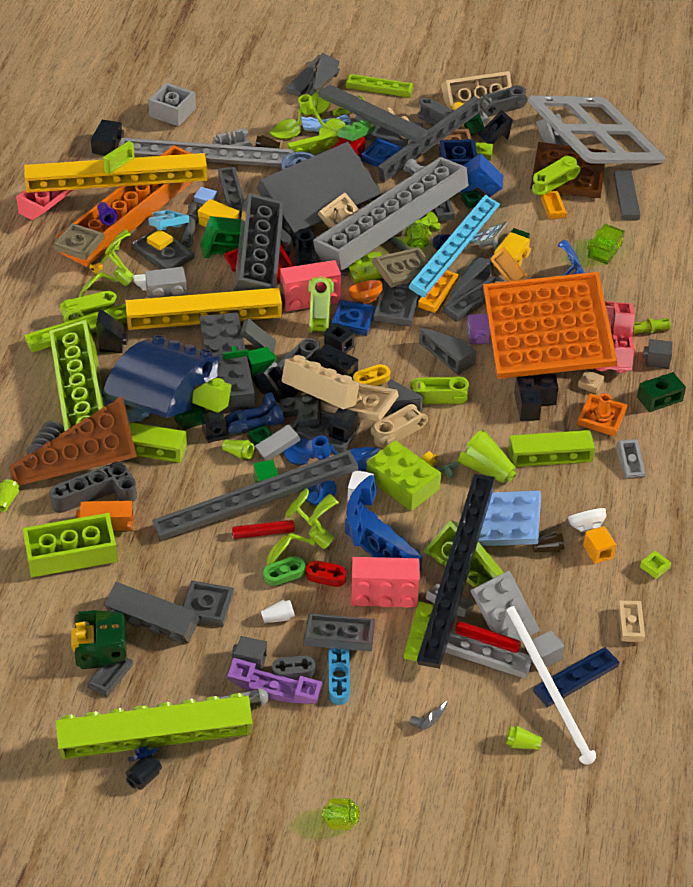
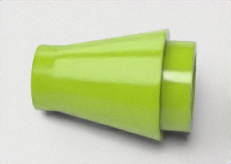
M226 439L223 442L222 450L242 460L251 459L253 456L254 444L250 443L249 440Z
M5 479L0 483L1 512L8 510V507L19 493V484L10 479Z
M518 725L515 727L510 726L505 744L510 745V748L539 751L542 737Z

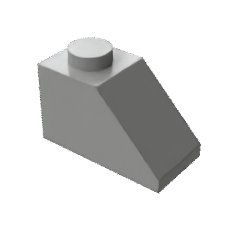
M560 113L556 114L555 116L562 122ZM545 119L536 122L541 139L545 143L570 146Z

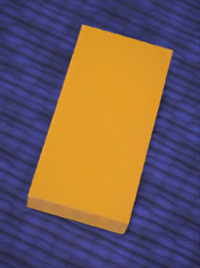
M550 191L540 196L548 219L566 218L567 212L558 191Z
M505 247L490 258L491 262L508 282L523 280L527 277V274Z

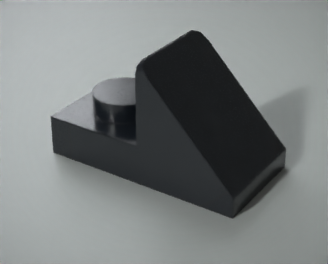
M501 110L478 135L487 144H493L501 135L508 140L513 120Z

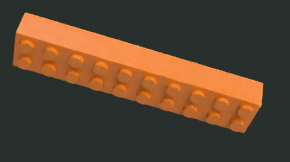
M173 145L160 156L192 153ZM192 182L120 186L101 201L107 203L117 212V220L114 224L104 225L100 222L97 209L98 204L73 223L104 233L105 239L87 260L62 252L59 253L88 267L105 253L108 246L120 232L125 229L129 233L153 215V212L158 211ZM62 231L59 235H57V239L61 236V234H62L64 231Z

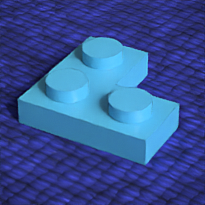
M168 209L153 212V217L149 218V225L156 227L157 230H166L168 226L181 227L182 224L189 223V215Z

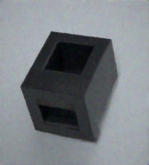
M335 323L324 332V344L347 353L354 348L355 333L339 323Z
M212 410L201 412L202 431L207 442L211 443L227 439L226 419L223 412L217 413Z

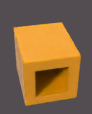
M605 526L593 528L585 532L583 547L594 564L614 559L616 543Z

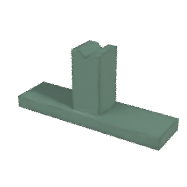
M458 461L437 468V470L441 473L445 472L448 479L453 478L454 474L451 469L458 467Z

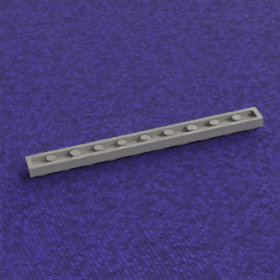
M121 138L120 144L121 146L128 141L134 143L135 157L160 156L175 145L192 154L205 153L206 162L281 167L283 158L288 154L294 153L292 149Z

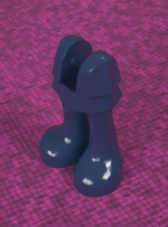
M271 392L264 394L263 403L260 406L247 410L238 409L225 416L226 430L230 435L247 434L248 430L264 425L277 426L284 423L282 410L279 405L276 406L275 398Z

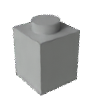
M552 631L532 640L546 668L562 660L564 643Z

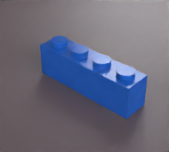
M364 506L361 513L363 536L359 546L376 558L419 559L420 572L423 558L420 552L413 549L403 537L398 536L388 524L383 523L374 512H371ZM345 518V533L350 537L348 521Z

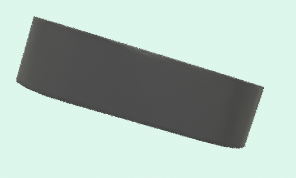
M309 656L278 658L272 663V674L294 680H299L300 676L311 678L315 674V661ZM307 665L308 669L305 670L302 666ZM280 667H284L285 671H280Z

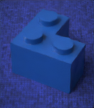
M479 154L463 165L467 167L469 186L461 190V193L469 192L479 187L490 197L503 189L504 175L482 154Z

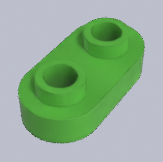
M289 557L269 564L263 570V579L270 586H278L298 579L305 573V562L299 557Z

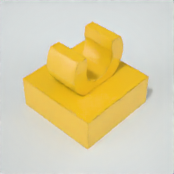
M85 622L75 623L76 628L71 629L73 652L75 648L79 647V644L96 643L94 625L86 626Z

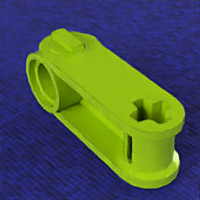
M564 156L557 162L534 174L532 192L542 196L576 178L581 170L577 165L576 159Z
M324 276L312 277V280H309L308 292H311L309 333L313 331L325 332L329 328L331 293H334V282H331L330 278ZM324 282L327 288L325 291H318L316 284Z
M103 291L74 299H67L59 307L63 321H71L99 312V310L115 307L117 296L112 291Z
M459 376L414 378L410 381V389L423 396V404H463L468 400L469 382L466 378Z

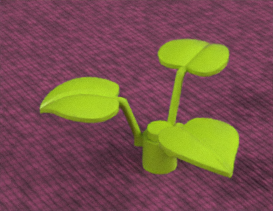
M317 90L312 96L304 94L298 98L300 108L298 109L297 122L294 119H284L270 131V134L282 140L296 137L301 132V128L298 125L301 124L302 113L316 116L321 126H323L319 129L320 135L334 131L338 134V129L345 127L346 124L336 118H331L326 123L321 120L318 114L326 112L330 107V102L318 97L319 90Z
M127 229L120 232L111 242L100 262L103 264L109 257L117 266L113 272L115 277L103 272L97 273L84 285L79 297L84 296L87 289L101 277L111 279L115 283L119 281L125 287L133 280L134 274L124 266L115 253L119 251L121 239L131 235Z
M305 488L298 495V498L290 504L285 516L289 518L297 511L312 526L308 533L311 537L308 539L292 533L287 536L284 535L270 550L267 565L274 563L292 538L307 542L312 546L316 543L321 548L326 549L333 541L334 535L327 531L317 518L329 508L339 503L333 495L328 494L317 505L313 515L309 518L300 508V505L307 499L309 490Z

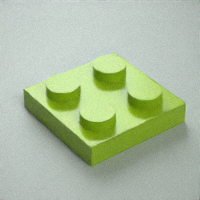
M380 251L364 255L347 267L354 284L383 278L372 263L374 257L382 256Z

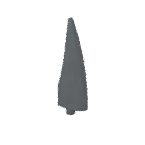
M476 258L469 264L452 286L443 308L493 275L492 266L494 264L490 258Z

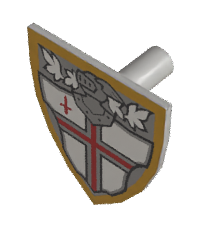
M508 221L477 233L469 244H479L480 248L492 245L494 250H496L500 245L497 236L508 224Z

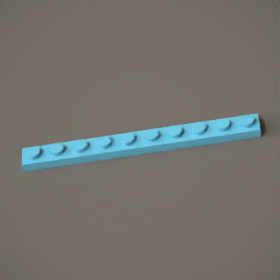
M485 195L413 279L408 288L425 298L496 212L500 204Z

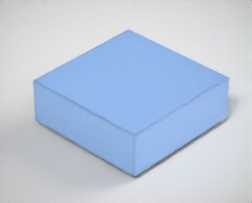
M200 187L194 195V202L204 205L209 199L215 200L217 191Z

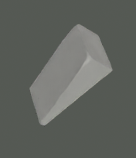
M638 439L618 441L615 447L625 479L646 477Z

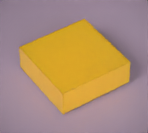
M157 230L147 237V243L158 250H162L173 242V237L162 230Z

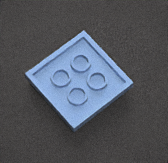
M541 492L492 493L478 540L481 546L538 544Z

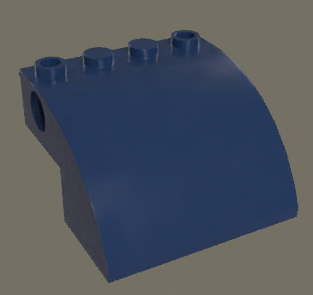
M153 335V338L140 341L131 346L120 357L110 372L102 397L115 401L120 396H123L125 405L165 418L192 410L194 386L217 378L220 356L212 354V351L208 349L199 350L196 349L195 345H182L178 340H166L162 335Z

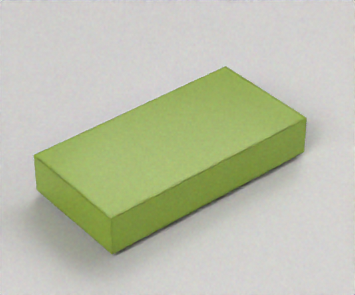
M128 141L104 156V172L110 174L134 159V143Z

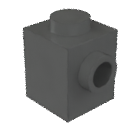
M649 339L648 347L644 346L643 358H646V366L669 369L673 342Z
M240 636L238 644L233 646L231 656L232 658L255 663V669L262 671L267 658V641Z

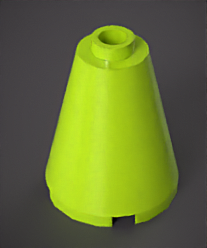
M483 429L471 438L466 445L468 446L466 451H462L458 458V462L461 465L485 476L495 477L496 481L503 484L506 481L510 483L517 474L514 464Z

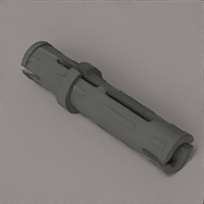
M196 203L189 204L186 214L189 215V223H185L181 244L184 245L185 243L187 248L193 244L195 227L199 222L198 209H200V206H196Z

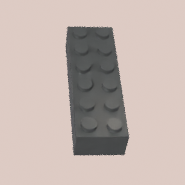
M248 193L242 207L234 291L276 288L283 201Z
M238 312L200 316V335L203 349L211 350L212 354L220 356L217 378L232 384L228 407L222 410L223 414L235 412L238 409L247 410L255 408V393L247 356L223 360V353L232 352L231 346H236L238 351L245 350Z

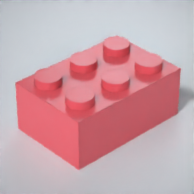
M336 260L280 269V296L285 312L310 308L311 292H308L309 280H312V277L324 276L330 278L331 282H334V293H331L330 305L339 303L341 297V273ZM324 282L316 284L318 291L322 292L327 288Z
M352 557L351 606L417 607L420 581L419 559Z

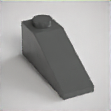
M321 53L314 64L307 94L312 96L317 90L325 87L333 77H337L340 71L338 60Z
M420 329L419 343L457 375L475 365L476 350L464 340L430 329Z

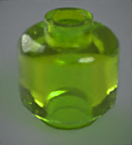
M413 223L405 231L406 244L411 249L419 247L423 250L428 246L430 242L429 231L422 223Z
M331 798L327 806H324L322 809V819L326 821L327 826L331 830H352L359 823L360 808L351 798Z

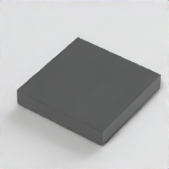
M191 580L182 607L195 611L200 619L199 623L223 627L233 599L234 588Z

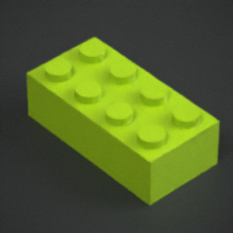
M109 513L22 528L31 578L118 562L117 547Z

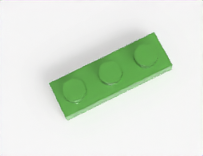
M361 119L338 129L337 136L354 141L375 132L376 125L371 124L369 120Z

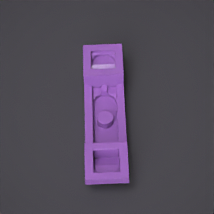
M233 658L227 679L248 691L262 688L268 693V698L301 704L317 703L322 686L321 681L300 676L299 681L257 670L255 669V663Z

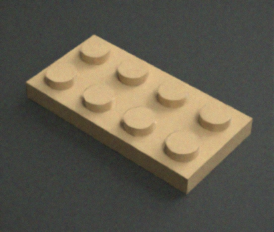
M360 383L356 406L346 409L357 412L358 418L381 421L398 398V391L396 389ZM320 399L321 411L336 413L339 407Z

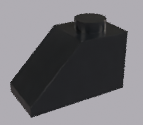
M99 310L96 322L99 352L123 353L124 345L128 343V334L124 333V325L104 310Z
M276 361L262 366L251 376L252 381L263 395L271 392L275 401L279 403L281 399L295 397L298 394L294 387L282 382L283 371Z

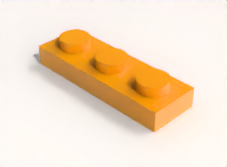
M447 270L425 298H420L418 307L435 313L449 294L459 274Z

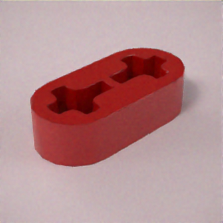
M314 560L306 565V577L311 582L340 587L346 582V569L340 565Z

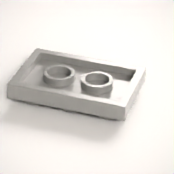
M510 570L470 590L490 631L522 641L506 611L511 606L515 607L529 636L540 631Z

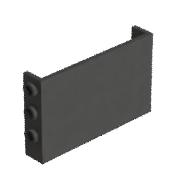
M349 142L260 179L256 188L261 196L284 202L282 229L291 236V240H293L298 230L307 229L322 222L323 220L317 213L343 193H346L356 206L369 200L374 201L382 194L379 186L375 184L370 172L366 170L361 158L355 153Z

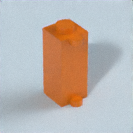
M132 501L81 502L80 510H76V518L109 513L113 531H133L134 514Z

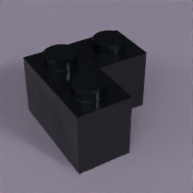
M556 374L516 377L514 395L520 421L540 420L542 406L556 405L559 390Z

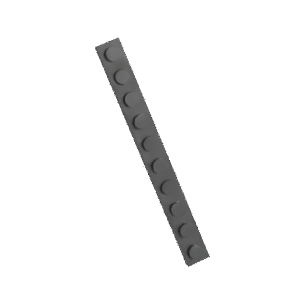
M347 450L152 520L159 540L162 541L304 490L305 488L357 471L358 464L351 451Z

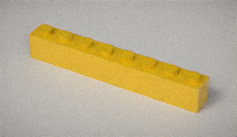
M279 288L125 300L128 330L200 324V316L237 312L239 321H244L248 318L256 320L282 317V302Z

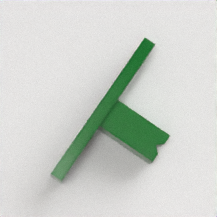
M231 346L232 352L223 353V360L249 356V350L238 351L236 346Z

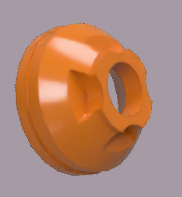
M368 280L352 285L348 291L353 299L359 301V303L367 304L377 300L383 287L382 282L379 280Z

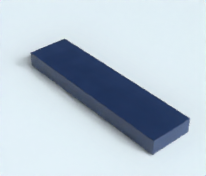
M603 647L551 678L561 697L565 698L619 667V661L606 647ZM544 682L534 687L533 692L547 708L555 704Z

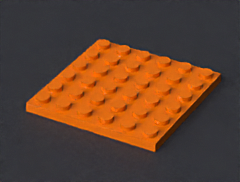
M599 272L483 284L497 379L617 366V358Z

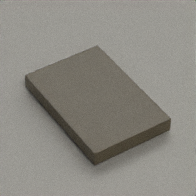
M419 247L374 257L372 260L373 265L390 287L411 283L429 262V259Z

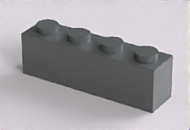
M115 582L104 604L110 612L123 613L125 619L129 620L128 622L131 625L139 628L141 625L145 626L156 635L163 633L168 635L170 640L177 643L181 641L189 643L200 620L195 611L119 582Z

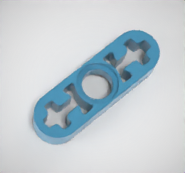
M330 648L328 656L329 699L336 705H343L350 698L349 650ZM338 653L341 654V662H337L336 654ZM335 671H343L345 676L338 678L333 673ZM337 686H342V695H337Z

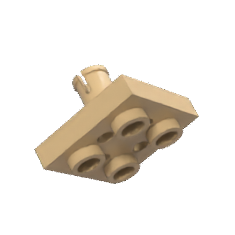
M343 193L317 214L328 228L331 229L359 209L348 195Z

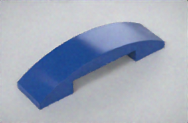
M374 475L366 477L355 488L348 501L347 521L354 546L360 545L363 536L361 520L364 505H373L377 492Z

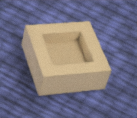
M586 370L578 381V387L596 394L604 382V376Z

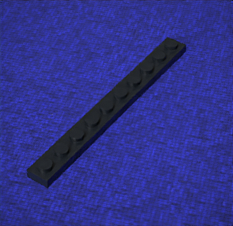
M478 474L473 476L419 651L418 665L438 669L441 667L495 487V477Z

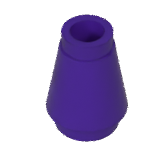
M99 203L97 209L100 222L104 225L114 224L117 220V212L107 203Z

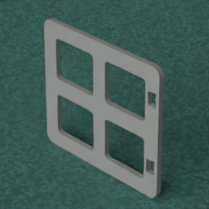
M533 95L528 98V103L588 163H663L665 160V156L605 98ZM547 106L567 107L583 124L562 123ZM582 107H600L617 124H599ZM574 134H593L611 152H591ZM609 134L629 135L645 152H626Z

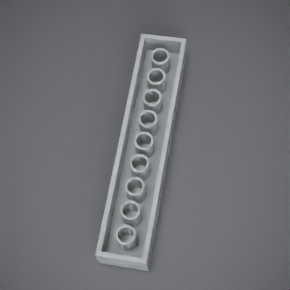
M442 157L438 158L315 238L313 242L316 258L323 262L336 260L340 270L347 268L469 186L467 167Z

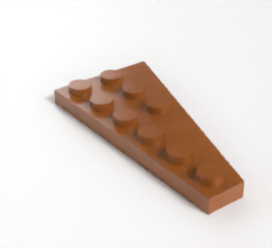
M120 396L114 402L104 406L98 412L85 418L52 441L47 442L36 451L9 466L12 480L17 482L19 486L136 458L137 454L123 396Z

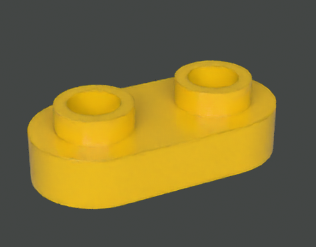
M375 365L355 372L353 380L361 384L378 386L390 380V369L386 365Z

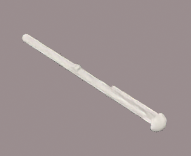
M509 607L506 611L582 754L579 757V761L586 765L592 764L596 759V752L589 750L515 607Z

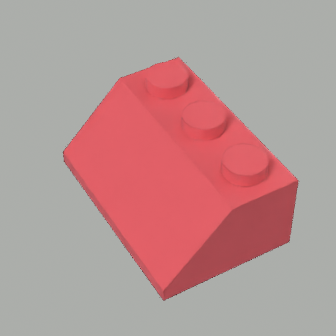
M24 190L16 196L18 212L34 220L73 190L30 193Z

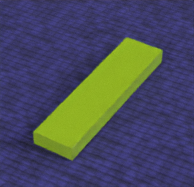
M349 74L346 88L410 98L413 83Z

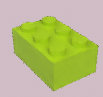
M396 440L367 461L366 472L374 473L375 485L410 511H413L440 490L441 472Z

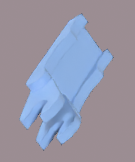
M342 115L336 118L342 120L346 125L352 124L349 115ZM301 117L304 130L319 132V129L323 127L318 119Z

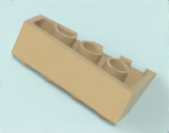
M509 71L451 79L441 84L444 102L450 109L456 102L464 104L474 96L480 98L485 94L512 87Z
M295 355L293 358L285 359L282 375L283 383L341 409L356 406L360 383L352 380V377L340 375L334 369H326L320 363L305 360L304 356Z

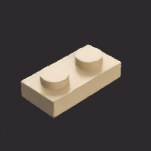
M619 600L618 612L621 641L644 642L645 631L641 601Z

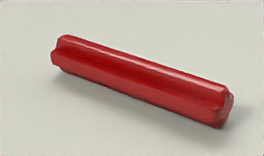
M293 520L241 525L233 526L231 532L233 539L294 532L295 524Z
M461 621L457 623L455 633L514 653H517L521 646L520 640Z

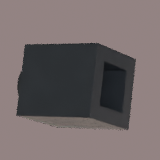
M338 408L329 422V437L348 443L357 429L358 413Z

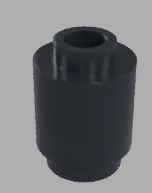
M152 754L143 756L126 771V781L133 789L138 788L142 790L159 775L162 765Z

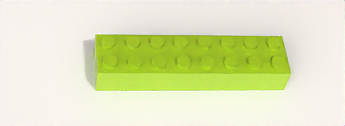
M86 319L49 331L65 431L106 406V400L102 397L103 384L94 335Z
M235 693L229 695V698L224 699L212 696L200 702L188 699L177 705L165 702L158 704V707L154 708L142 705L133 708L134 710L124 711V709L119 708L112 709L107 714L89 712L84 717L65 715L60 720H56L58 750L61 759L251 735L253 723L249 695L243 696L242 693Z

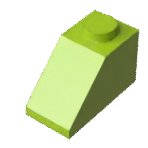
M213 378L193 390L192 403L219 413L228 407L232 384L224 382L221 378Z

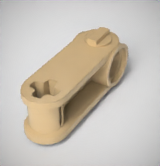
M414 404L396 411L381 421H377L371 427L374 444L380 448H385L395 440L400 441L423 428L428 422V416L420 413Z

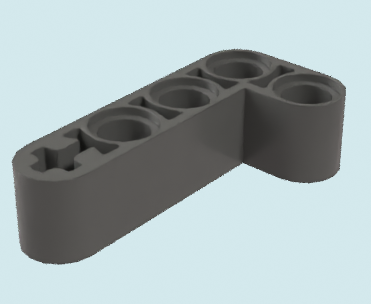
M121 462L109 464L57 484L49 491L51 507L58 513L79 507L81 502L94 501L112 493H115L119 501L134 502L137 499L136 481L126 465Z

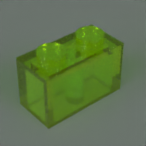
M604 224L601 229L596 231L593 240L590 239L587 244V249L589 250L588 258L608 265L622 246L625 231Z

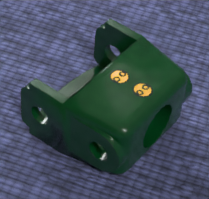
M92 610L80 611L75 615V623L89 622L87 626L94 625L96 643L79 644V647L75 648V661L78 667L81 669L101 668L126 660V628L123 613Z

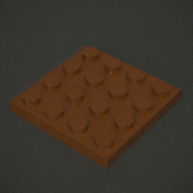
M538 142L530 189H532L534 184V174L557 162L562 157L570 156L576 159L577 165L581 169L580 173L573 180L562 184L552 191L574 196L601 198L605 163H588L568 145ZM587 148L591 152H607V150Z

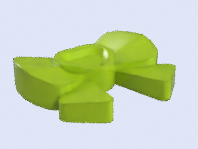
M428 212L424 218L413 223L415 228L422 232L423 236L429 237L431 236V232L428 229L430 226L436 231H439L441 226L440 223H437L438 218L433 212Z

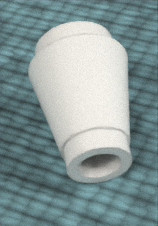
M283 599L261 611L264 624L290 621V618L295 617L290 600L284 601Z

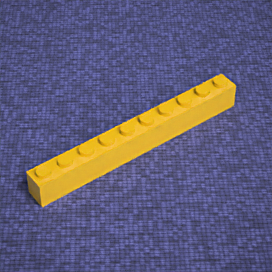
M205 153L137 157L112 173L107 174L104 172L103 160L24 165L26 192L30 193L207 181V164Z

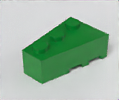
M209 217L200 243L204 258H210V255L220 253L223 256L224 253L238 248L241 219Z

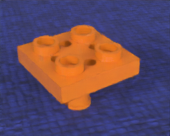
M603 393L600 396L589 394L578 418L577 425L616 437L628 405L612 400V396L607 393Z

